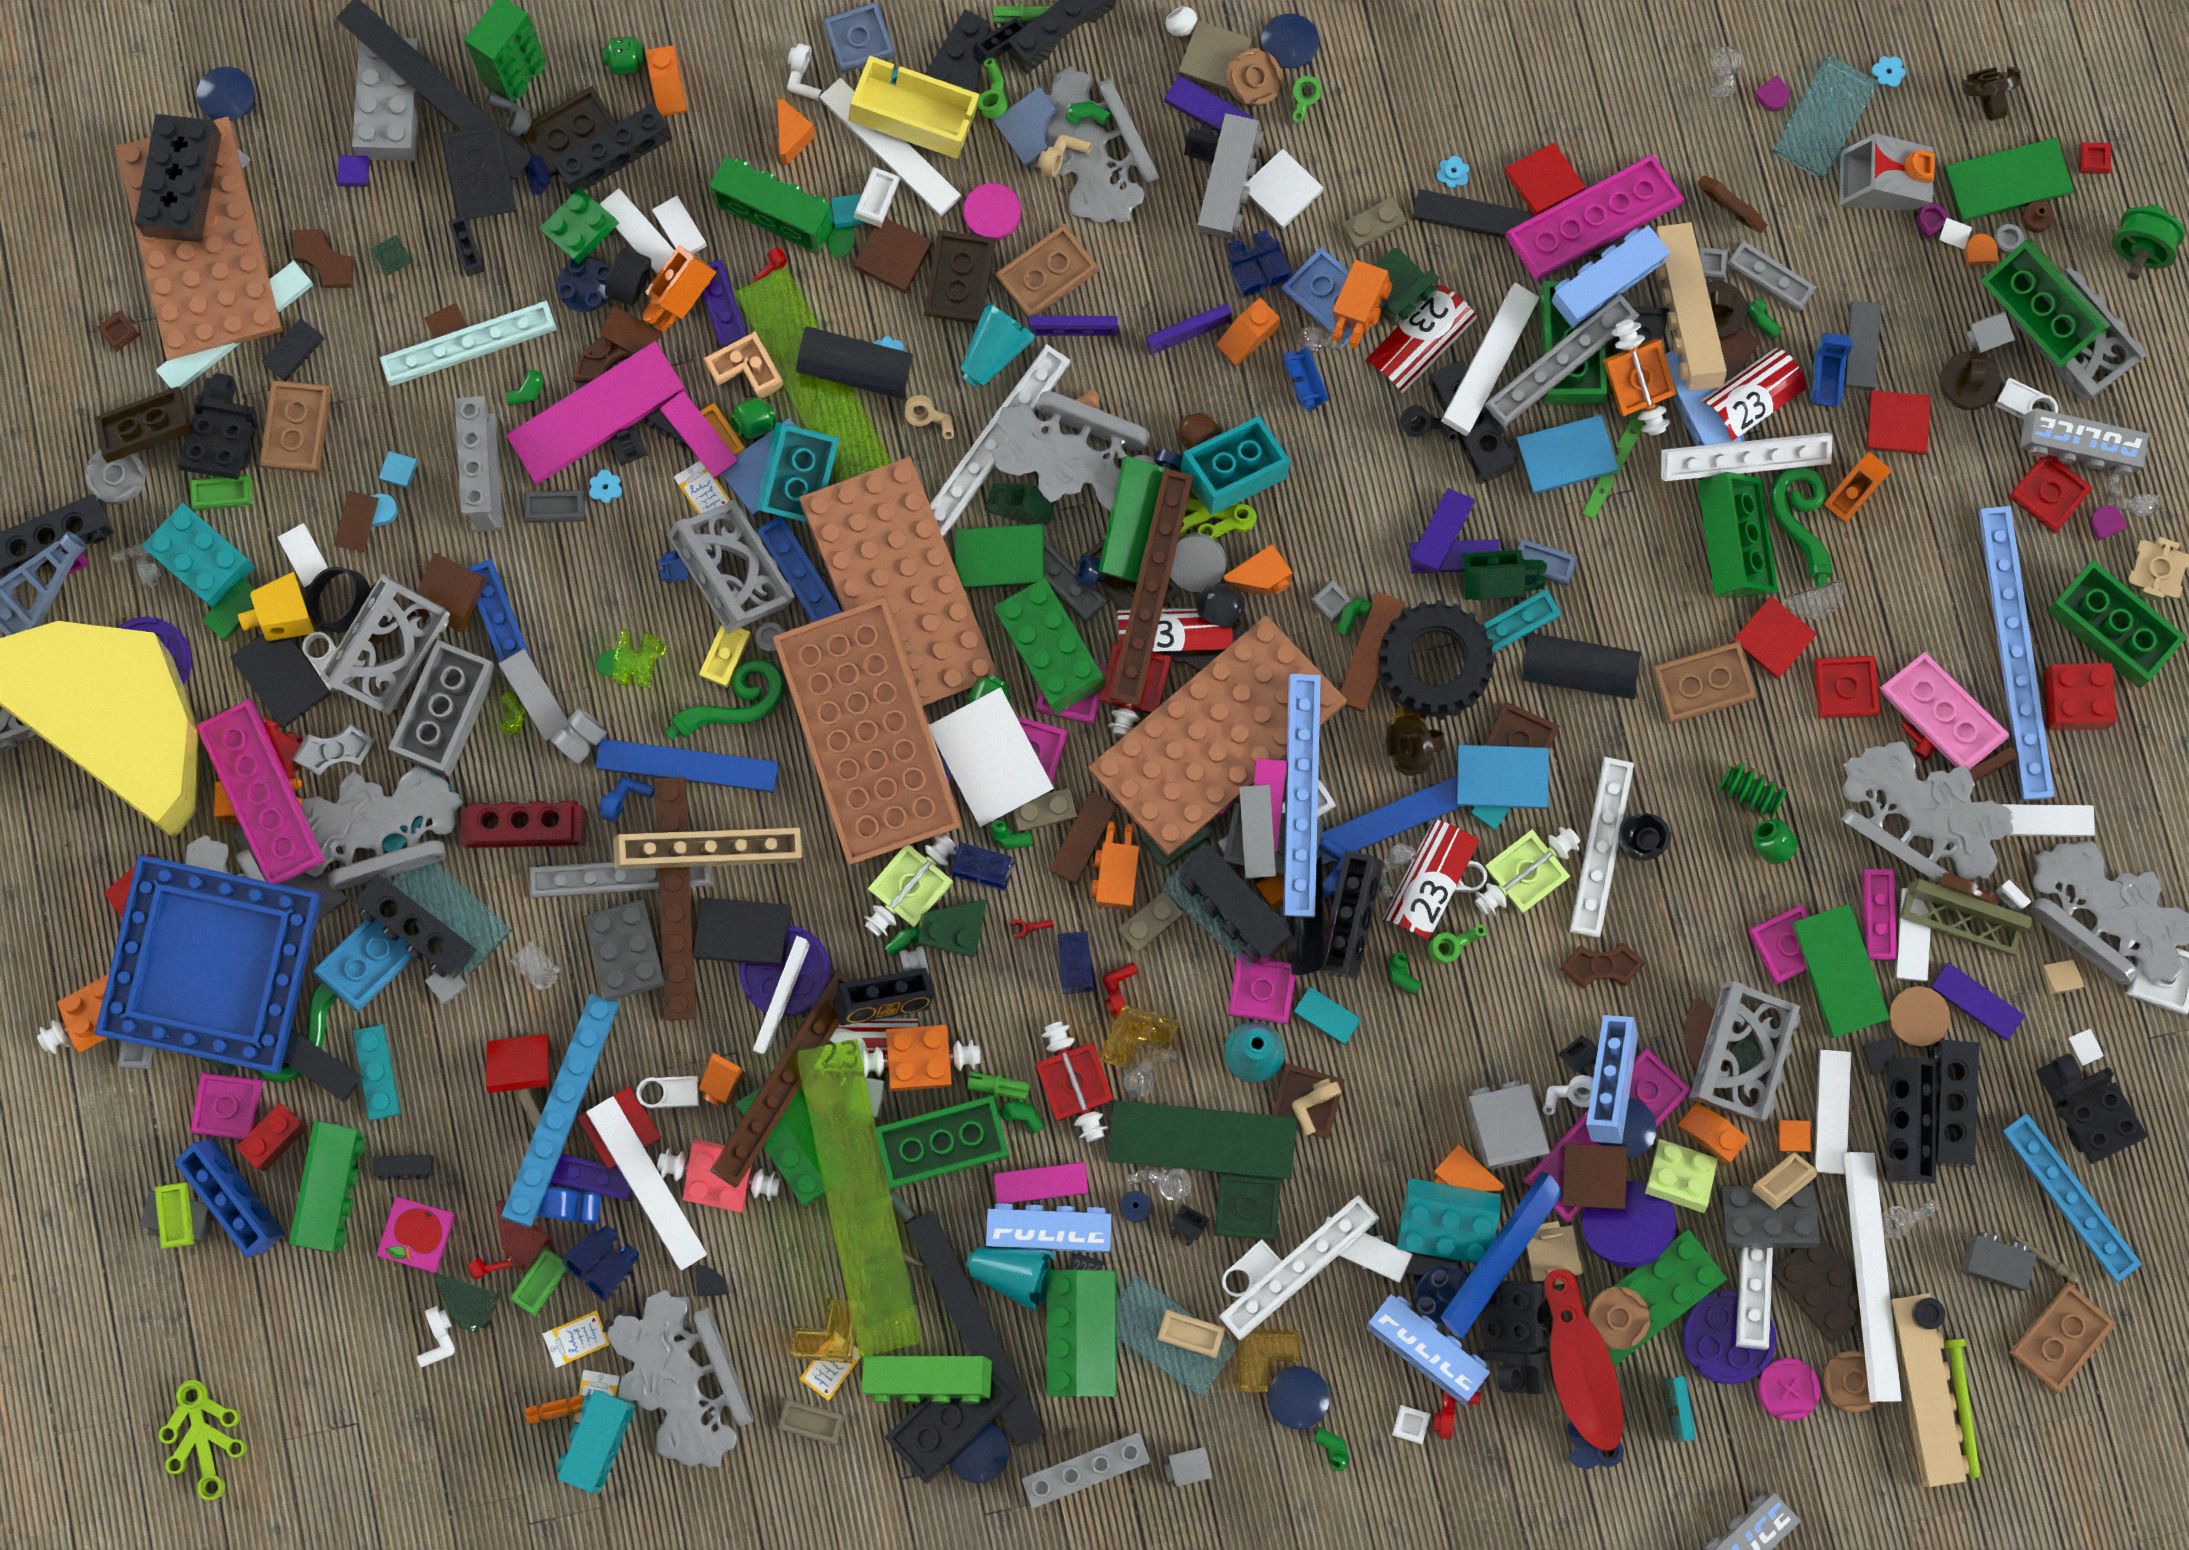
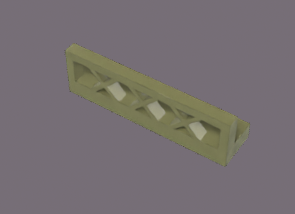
M1917 879L1908 884L1900 918L2010 956L2016 955L2021 933L2030 929L2033 917L1922 879ZM1913 899L1923 900L1929 913L1923 916L1911 913ZM1944 908L1952 910L1957 922L1951 926L1945 925L1937 912ZM1972 918L1980 920L1986 932L1978 936L1972 934L1966 921ZM2000 928L2013 931L2009 946L1999 943L1994 931ZM1986 935H1988V937L1990 938V940H1989V939H1986V938H1983V937L1986 936Z

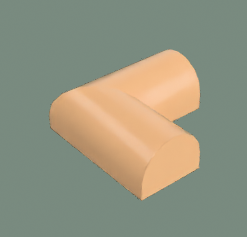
M756 332L703 358L717 386L742 373H745L759 398L771 395L783 386V380Z

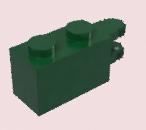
M1522 550L1462 553L1461 583L1464 599H1510L1524 596L1525 591L1545 588V577L1537 574L1545 573L1547 563L1541 559L1524 560Z

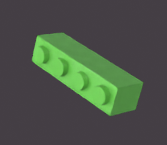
M864 1356L861 1394L872 1398L871 1402L890 1403V1398H901L903 1403L914 1404L920 1403V1398H931L932 1403L947 1404L950 1403V1398H961L962 1403L978 1404L980 1403V1398H990L992 1361L984 1356Z

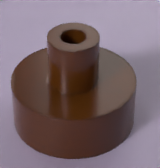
M2032 202L2022 214V223L2031 232H2043L2053 221V210L2045 202Z

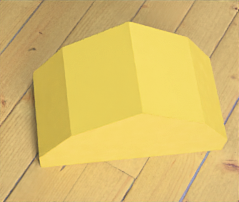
M55 621L0 638V706L27 727H32V731L175 839L198 812L204 744L195 726L198 723L174 659L157 635L153 632Z

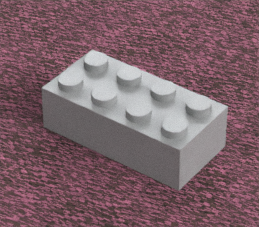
M403 38L424 57V51L418 38ZM359 40L352 148L357 156H368L370 160L417 161L421 96Z
M437 640L390 743L389 751L398 758L450 778L498 671L494 663Z

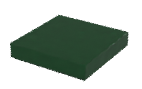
M1219 1174L1215 1236L1276 1241L1281 1179Z

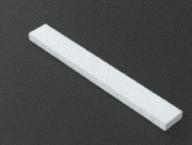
M1045 345L930 503L943 538L996 467V460L991 453L992 449H995L1002 442H1009V438L997 424L1002 408L1007 407L1011 409L1015 405L1024 403L1035 413L1040 394L1045 391H1051L1070 365V359L1049 345Z
M1848 1152L1844 1153L1843 1157L1870 1402L1902 1401L1875 1153Z

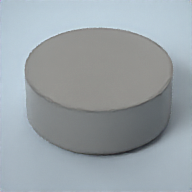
M2014 224L2000 226L1993 235L1997 251L2004 255H2009L2024 242L2022 230Z
M763 623L755 633L758 647L766 653L777 652L772 636L784 633V630L777 623Z

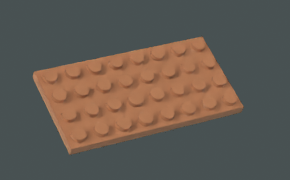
M229 116L213 120L222 135L202 242L143 236L134 224L163 348L168 361L232 343L238 344L283 332ZM151 137L115 146L134 223Z
M910 456L799 497V502L843 612L884 597L888 599L923 707L971 689L980 677L987 678L988 675L999 677Z
M884 597L772 636L848 865L963 827L888 599Z
M1265 615L1088 767V771L1169 858L1218 816L1225 807L1240 796L1239 787L1252 786L1254 784L1256 758L1281 761L1287 756L1288 681L1290 674L1321 675L1319 727L1345 706L1347 699L1273 621Z

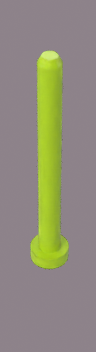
M1965 1338L1944 1340V1348H1949L1964 1453L1969 1465L1968 1475L1970 1478H1977L1980 1475L1962 1354V1347L1966 1346Z

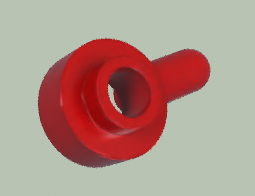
M1134 962L1109 972L1102 978L1110 997L1105 1000L1111 1017L1118 1015L1119 1020L1129 1017L1131 1014L1117 982L1138 973Z
M1445 1391L1443 1392L1441 1413H1435L1433 1431L1439 1432V1439L1451 1440L1455 1414L1454 1407L1455 1402L1458 1401ZM1475 1392L1467 1403L1480 1405L1481 1392Z

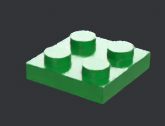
M579 187L539 229L579 265L619 222Z

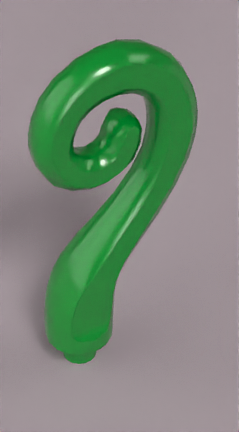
M1807 466L1787 468L1776 476L1771 486V509L1782 529L1805 553L1809 578L1815 579L1817 589H1824L1828 587L1827 578L1833 575L1830 556L1823 543L1793 517L1787 507L1785 496L1787 487L1792 482H1807L1814 491L1813 497L1805 499L1800 491L1794 490L1790 494V502L1798 511L1812 512L1824 503L1826 485L1821 475Z
M753 659L742 663L732 676L733 690L743 700H755L761 695L762 689L759 686L747 687L744 682L749 674L760 673L766 677L769 683V691L760 702L745 708L701 705L685 709L670 719L673 725L664 731L670 740H673L679 734L685 738L706 724H744L764 718L778 706L783 697L784 678L782 672L773 663L763 659Z
M322 982L317 985L310 1000L306 1038L320 1048L324 1039L328 1010L338 998ZM290 1065L282 1067L281 1074L257 1070L263 1078L279 1083L288 1082L303 1075Z

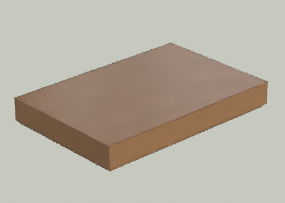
M1062 224L997 271L994 276L1029 320V316H1038L1099 271V266L1068 227Z
M271 381L259 460L261 468L320 473L332 392L330 386Z
M1740 641L1653 666L1670 724L1758 698Z
M2066 1282L2008 1353L2054 1393L2060 1394L2117 1323L2073 1285Z

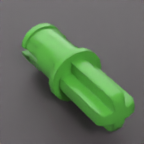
M1021 3V6H995L993 8V22L1008 23L1017 17L1023 25L1029 24L1048 10L1050 6H1024V3Z
M971 1071L967 1090L993 1094L994 1098H997L999 1095L1026 1100L1029 1093V1084L1027 1082L1002 1078V1074L993 1076Z

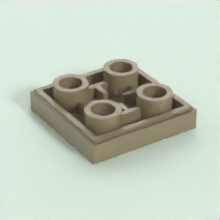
M1197 20L1178 75L1230 92L1226 81L1227 66L1233 56L1244 49L1250 48L1252 38Z

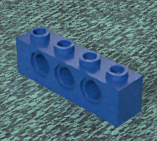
M214 1139L194 1142L174 1161L175 1165L246 1258L266 1253L286 1234Z

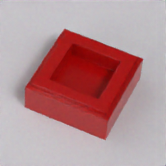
M2081 142L2079 145V173L2109 174L2111 171V143Z

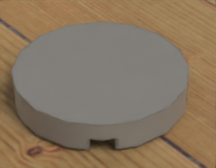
M100 449L90 458L87 471L85 470V480L88 489L107 504L120 505L131 501L141 492L146 479L143 461L136 453L106 463Z
M1191 533L1180 537L1170 575L1171 579L1179 587L1190 592H1202L1205 588L1219 583L1226 570V555L1222 546L1205 534Z

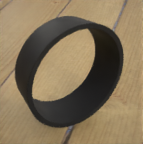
M342 567L327 568L313 579L306 595L308 613L328 631L335 633L346 632L371 593L370 586L366 578L357 571ZM347 573L352 580L354 588L353 599L349 608L342 616L335 620L322 621L318 611V602L323 588L335 576Z

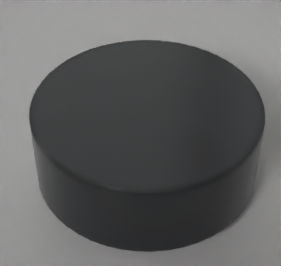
M1924 1298L1914 1304L1912 1319L1922 1329H1935L1944 1322L1945 1309L1938 1300Z

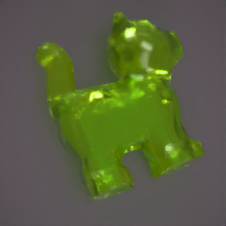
M622 629L620 632L621 639L618 641L614 654L615 669L612 681L619 685L630 686L628 676L634 674L637 675L636 684L638 687L651 688L652 681L650 678L655 667V660L665 654L666 645L661 642L658 636L651 635L649 631H646L641 642V652L628 649L627 646L631 635L629 630Z

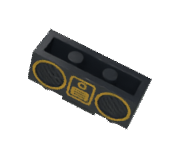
M926 968L839 983L833 1004L840 1025L844 1026L928 1010L935 993Z

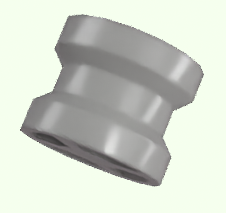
M923 945L918 946L914 951H899L904 972L926 968L928 975H930Z

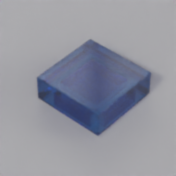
M542 155L532 156L524 170L534 196L543 194L551 179Z

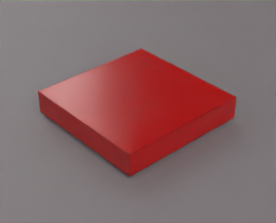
M1555 142L1507 166L1504 171L1534 216L1571 198L1586 188Z
M1871 390L1869 393L1866 450L1925 455L1928 448L1930 396Z
M2048 455L2041 457L2008 498L2055 534L2093 487L2054 456Z
M1770 596L1733 639L1732 643L1740 641L1744 653L1778 680L1817 633Z
M1875 656L1817 658L1813 661L1819 719L1880 715Z
M548 1033L487 1041L486 1089L488 1094L549 1086L550 1040Z
M630 1086L613 1095L645 1149L661 1140L660 1134ZM586 1112L578 1116L576 1120L607 1170L609 1171L616 1167L614 1159Z

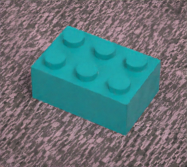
M1257 416L1183 452L1180 470L1182 473L1194 475L1191 487L1209 514L1213 515L1287 479L1290 459L1261 417Z
M776 421L755 508L763 512L807 522L799 502V497L828 487L840 438Z
M183 502L142 545L151 556L211 608L227 594L241 577L246 579L256 568L242 553Z
M1409 1178L1398 1226L1397 1249L1478 1264L1495 1239L1500 1217V1194Z
M594 1390L592 1395L587 1394L580 1410L584 1412L580 1424H574L568 1441L572 1442L567 1454L563 1453L558 1461L556 1471L560 1473L557 1479L590 1493H601L637 1405L600 1390Z

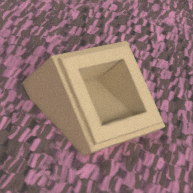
M2074 960L2043 965L2049 995L2084 988L2083 980Z

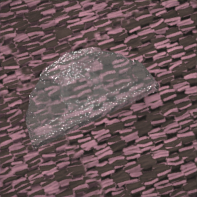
M1837 580L1784 596V600L1790 610L1795 611L1801 616H1805L1808 619L1823 618L1833 613L1839 605L1844 592L1843 580Z

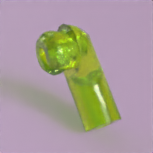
M507 691L499 697L507 710L504 722L500 723V729L506 735H515L522 728L525 710L513 692Z

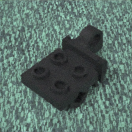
M215 373L213 378H206L201 396L196 395L194 406L198 414L194 413L190 424L191 432L187 434L178 463L180 470L238 480L241 470L247 469L251 457L250 439L251 436H255L254 428L258 426L256 420L257 413L254 407L232 403L236 383L231 375Z
M2067 1053L2054 1059L2050 1064L2037 1069V1075L2054 1102L2053 1107L2056 1109L2063 1106L2058 1115L2060 1118L2063 1117L2067 1124L2066 1130L2073 1146L2078 1152H2084L2090 1164L2146 1139L2147 1133L2116 1082L2107 1085L2114 1075L2110 1067L2082 1079L2076 1060L2071 1054Z
M1502 1281L1483 1308L1484 1343L1491 1344V1348L1479 1350V1357L1482 1360L1504 1362L1497 1376L1498 1387L1502 1392L1544 1394L1543 1357L1549 1355L1548 1351H1541V1347L1548 1345V1340H1543V1330L1548 1329L1550 1326L1552 1314L1548 1300L1542 1299V1283Z

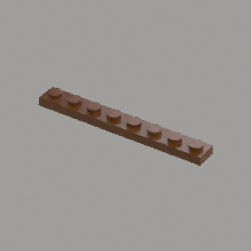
M1164 469L1110 700L1140 706L1194 475Z
M686 778L655 779L657 833L689 832ZM690 867L658 868L662 963L666 985L664 986L665 1020L697 1019Z
M838 970L828 981L710 1169V1172L734 1188L738 1187L840 1024L833 999L839 983L852 980Z

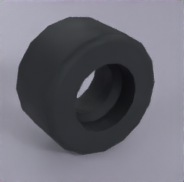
M623 248L617 255L609 272L605 286V295L626 305L633 306L639 299L647 282L651 269V258L631 249Z

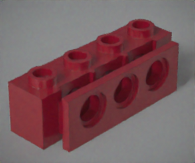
M571 800L561 801L560 803L533 801L529 804H518L516 802H501L500 804L470 803L468 807L461 808L460 843L466 849L586 846V810L582 805H578L577 801ZM559 817L557 825L547 827V822L550 818ZM498 818L497 825L487 829L489 820ZM521 818H529L526 826L517 828V823Z

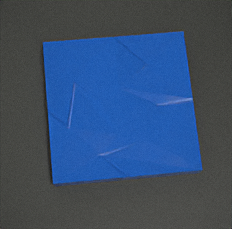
M138 854L94 1035L281 1074L323 894Z

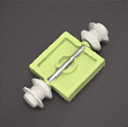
M1559 827L1560 835L1558 837L1548 836L1550 847L1547 848L1532 829L1486 864L1484 868L1498 884V887L1487 883V892L1484 894L1478 891L1475 892L1478 899L1474 902L1484 915L1490 913L1492 916H1495L1494 908L1498 905L1506 908L1505 896H1507L1518 911L1524 914L1569 879L1570 875L1556 857L1568 860V851L1570 849L1579 851L1577 844L1580 843V839L1571 828L1566 830L1563 827Z
M942 834L940 837L934 836L936 842L932 846L925 844V851L928 855L926 858L910 845L904 846L870 885L868 891L885 904V908L874 905L875 914L872 917L864 916L868 921L864 926L875 936L879 937L881 934L886 937L888 936L885 930L888 925H897L893 916L895 913L913 928H916L921 914L929 912L954 883L952 879L936 867L937 863L939 865H948L946 857L949 853L957 854L954 850L956 844L945 834Z

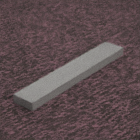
M1619 293L1485 403V407L1503 427H1506L1616 337L1612 335V331L1616 329L1617 323L1632 319L1634 322L1638 319L1639 314Z
M614 862L529 867L531 898L659 890L658 868L615 870ZM712 866L690 867L691 888L713 886Z

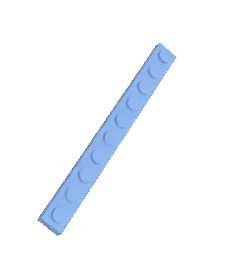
M2011 506L1983 508L1979 511V519L2014 750L2017 753L2015 761L2021 801L2051 799L2054 797Z

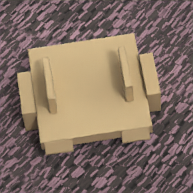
M2159 537L2155 543L2140 540L2134 569L2131 570L2128 580L2129 585L2141 589L2140 596L2159 602L2164 596L2174 600L2180 598L2183 589L2180 585L2185 568H2189V554L2177 551L2180 543Z
M1559 1221L1541 1224L1525 1247L1527 1248L1530 1269H1527L1529 1281H1533V1283L1545 1281L1546 1276L1558 1268L1568 1269L1574 1275L1584 1273L1582 1260H1579L1576 1239H1578L1576 1227H1573V1225L1560 1227ZM1560 1279L1555 1281V1285L1564 1284Z

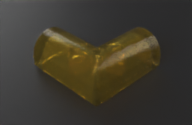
M1123 1004L1099 1057L1102 1062L1129 1069L1141 1043L1168 1050L1180 1024L1174 1018Z
M827 1298L824 1329L793 1326L790 1358L852 1364L859 1301Z
M1253 1329L1241 1341L1238 1340L1237 1392L1268 1393L1269 1361L1300 1362V1330Z

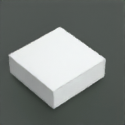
M2007 880L1995 890V894L2012 911L2019 912L2031 902L2010 880Z
M1400 1405L1392 1436L1423 1444L1431 1414Z

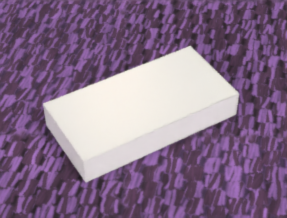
M873 167L855 210L854 218L881 228L901 177Z
M678 196L652 209L653 214L675 249L678 245H681L694 254L707 247L706 241Z
M303 523L277 538L307 590L313 579L321 571L329 567L306 525Z

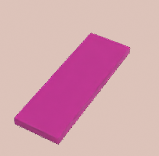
M1651 154L1508 230L1505 237L1535 281L1538 282L1682 205L1684 197L1654 155Z
M654 341L511 431L506 436L534 483L538 485L616 436V433L627 429L665 405L682 391L685 392L687 390L657 342Z
M248 698L195 725L265 881L280 885L326 862L253 700Z
M1645 1048L1634 1060L1629 1098L1636 1099L1649 1108L1654 1116L1657 1128L1691 1091V1088L1649 1049ZM1588 1110L1550 1150V1154L1544 1157L1522 1180L1529 1189L1541 1172H1545L1552 1176L1563 1191L1565 1144L1600 1145L1598 1142H1593L1590 1139L1586 1125ZM1562 1194L1552 1210L1566 1223H1569L1583 1207L1563 1206Z

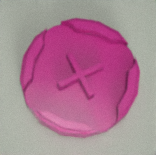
M986 183L976 187L968 194L964 203V220L974 235L992 237L998 241L1004 239L1010 233L1012 234L1017 229L1021 220V204L1017 195L1009 187L999 183Z
M1782 1358L1771 1362L1761 1372L1757 1381V1395L1761 1405L1770 1415L1780 1420L1795 1421L1806 1417L1817 1405L1820 1399V1383L1816 1373L1807 1364L1798 1359Z

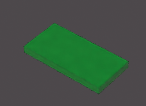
M2057 138L1946 165L1943 169L1960 223L2028 206L2035 201L2044 202L2071 195L2074 192Z
M1129 456L1123 457L1100 560L1099 573L1133 583L1138 582L1164 469L1168 468Z
M1850 903L1791 923L1831 1039L1890 1019Z

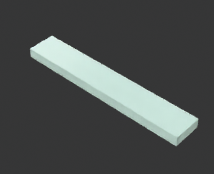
M294 260L270 279L278 312L282 311L314 285ZM232 343L173 360H167L156 371L171 389L178 386L182 390L240 343Z
M547 301L379 358L387 382L391 387L556 331L557 328Z

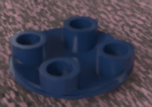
M1288 13L1279 15L1268 22L1262 33L1261 44L1263 51L1274 56L1280 67L1297 68L1312 62L1318 50L1319 36L1315 26L1307 18L1298 14Z
M219 67L208 72L202 78L197 88L196 97L200 109L210 120L229 116V120L233 121L252 111L255 93L253 83L246 73L234 67Z
M586 257L579 265L573 259H569L558 277L557 291L559 297L566 306L575 311L590 312L601 308L610 300V297L605 295V286L611 268L602 260L593 257Z
M1629 1098L1622 1144L1598 1143L1603 1146L1628 1147V1159L1642 1155L1651 1147L1656 1136V1122L1652 1112L1642 1102Z
M1442 1265L1429 1270L1422 1276L1416 1288V1302L1419 1311L1435 1323L1445 1324L1440 1317L1470 1274L1464 1269L1453 1265Z
M1301 1366L1290 1367L1278 1373L1272 1380L1267 1394L1268 1406L1274 1418L1282 1425L1292 1429H1306L1317 1424L1327 1412L1329 1390L1323 1378L1314 1370Z
M990 1423L949 1463L950 1467L957 1476L967 1482L985 1483L991 1481L1004 1470L1008 1462V1441L1004 1433L996 1425Z

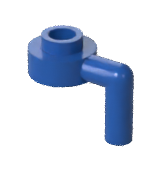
M627 777L621 778L615 790L610 791L608 795L604 794L600 800L598 811L602 812V819L613 823L618 820L627 791L652 798L655 787Z
M1325 836L1319 846L1338 859V862L1323 881V897L1327 899L1330 894L1334 897L1336 895L1343 860L1347 850Z

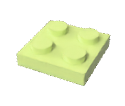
M1659 1139L1655 1147L1645 1194L1705 1213L1709 1203L1718 1158Z

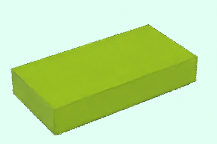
M183 1182L154 1187L161 1249L194 1245L188 1183Z

